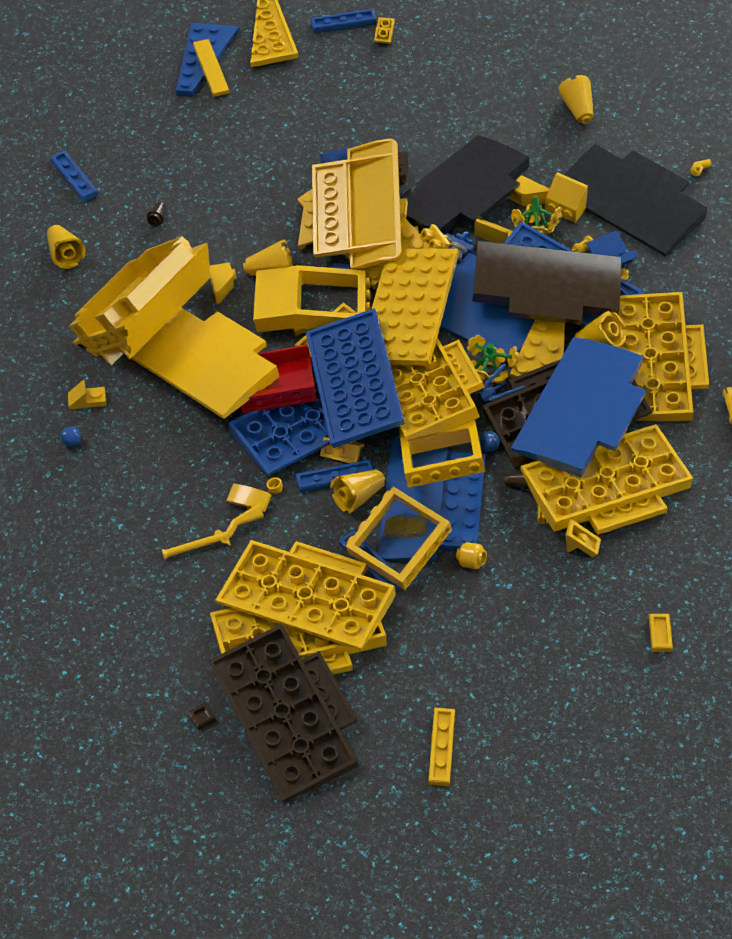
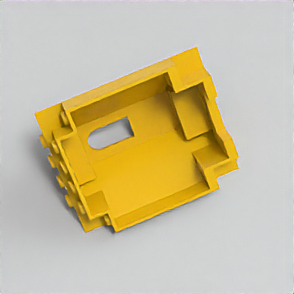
M181 236L147 249L137 259L129 261L75 314L76 319L69 325L77 335V338L72 343L77 346L79 344L87 348L86 351L96 357L99 355L103 356L106 362L111 365L123 354L130 360L211 278L208 243L191 248L189 242Z

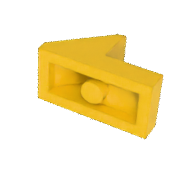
M85 380L81 381L68 392L69 409L106 406L105 387L86 389Z
M570 520L566 532L567 552L579 548L591 557L598 555L601 539L575 521Z

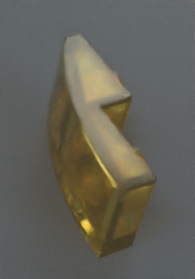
M403 514L386 518L384 535L388 537L426 535L427 519L422 515L406 518Z

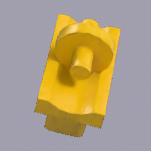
M431 224L429 229L424 228L419 236L422 241L428 243V249H448L450 246V238L447 235H443L438 227Z

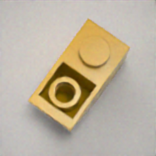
M522 175L516 180L520 183V186L509 196L510 200L522 206L532 204L533 196H539V204L546 203L549 188Z

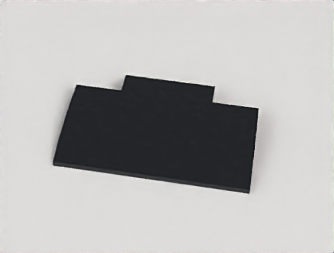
M477 135L400 196V199L407 198L408 201L405 218L413 227L417 226L421 232L424 228L429 229L431 224L436 225L443 235H446L463 220L474 225L476 219L481 220L512 195L515 189L520 186V183L514 179L529 168V157L500 142Z
M594 144L564 174L571 179L588 185L586 211L663 256H666L706 218L708 207L682 193L688 187L689 181L634 150L622 159Z

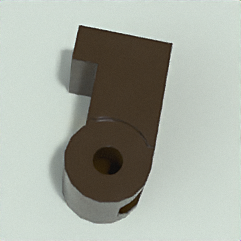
M398 152L399 185L406 182L408 152Z

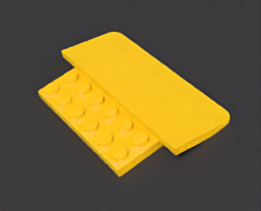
M394 139L369 142L347 149L348 160L312 165L313 252L315 258L350 253V269L361 270L396 260L402 252L397 142Z

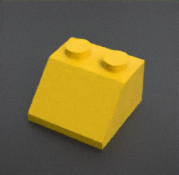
M557 172L546 196L545 210L554 213L556 208L561 207L562 217L576 223L586 210L588 185Z

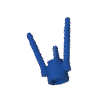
M502 364L483 383L485 388L477 391V394L482 402L486 404L526 387L523 385L496 395L495 391L506 385L507 381L498 384L494 388L489 384L506 366Z

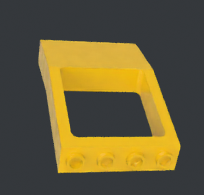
M300 265L256 271L253 320L257 333L300 327L315 329L370 310L371 304L368 300H371L369 289L371 288L370 277L367 278L365 270ZM315 284L358 288L357 313L302 310V285Z
M475 419L445 431L410 440L405 439L399 427L404 474L408 488L485 472ZM468 442L472 443V456L413 468L412 455L415 453Z

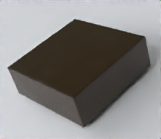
M206 702L187 712L197 730L216 721Z

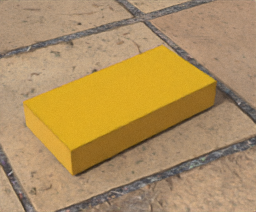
M649 614L652 652H672L670 615Z

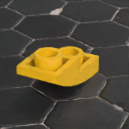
M378 17L374 38L375 43L391 44L395 24L394 18Z
M233 483L226 501L230 504L246 506L248 509L260 503L262 512H265L272 495L256 488Z

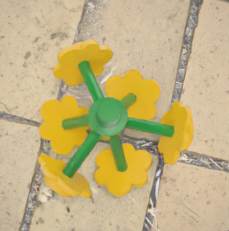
M539 196L532 197V204L527 205V211L523 214L519 209H513L511 215L515 227L521 221L525 224L535 221V226L532 228L543 234L553 232L555 226L562 218L561 207L556 208L554 213L543 210L542 205H539ZM544 214L551 217L550 222H546ZM541 219L543 225L539 227V221Z
M476 335L475 338L469 339L467 350L472 355H477L481 351L484 352V356L478 363L475 360L471 361L484 382L491 377V375L489 376L485 372L487 365H492L494 371H496L501 363L505 362V358H507L508 366H515L519 359L516 346L510 348L509 354H505L503 349H497L493 343H488L487 348H484L485 339L480 335ZM508 371L500 372L492 382L502 383L508 377Z

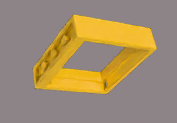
M392 487L390 491L383 495L380 504L371 510L368 519L360 524L356 534L348 539L346 548L349 555L360 562L367 563L369 568L403 590H406L452 531L450 521L397 488ZM396 500L438 525L400 574L359 548Z

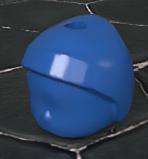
M75 426L66 427L61 431V441L65 446L72 447L80 444V432Z
M486 431L480 436V447L484 452L495 451L500 446V439L495 432Z

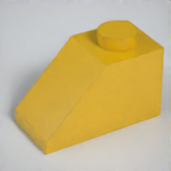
M230 262L210 266V281L216 304L221 303L234 288L236 272L235 269H231Z

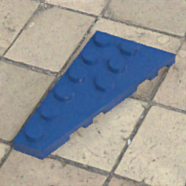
M191 23L176 87V95L193 96L205 77L193 48V42L209 39L218 61L225 52L226 46L233 41L234 35L238 34L239 26Z

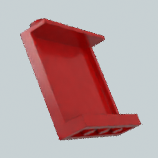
M308 344L257 353L277 366L279 378L262 391H258L249 397V400L241 406L242 414L316 401Z

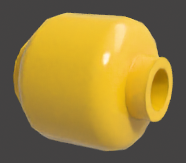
M465 542L457 549L456 559L459 560L461 567L479 569L486 562L487 552L481 544Z

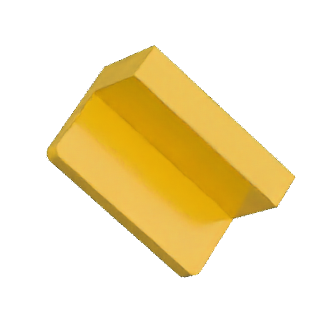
M476 219L474 235L493 243L503 244L513 232L484 219Z
M324 437L323 441L330 439L328 437ZM353 441L333 448L330 444L321 449L320 456L346 463L358 462L360 451L364 448L365 444Z

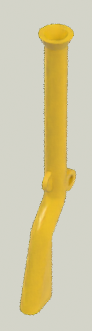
M260 503L233 519L226 532L216 530L213 536L167 550L161 549L164 560L170 556L219 541L222 544L231 546L229 538L232 537L238 525L264 518Z

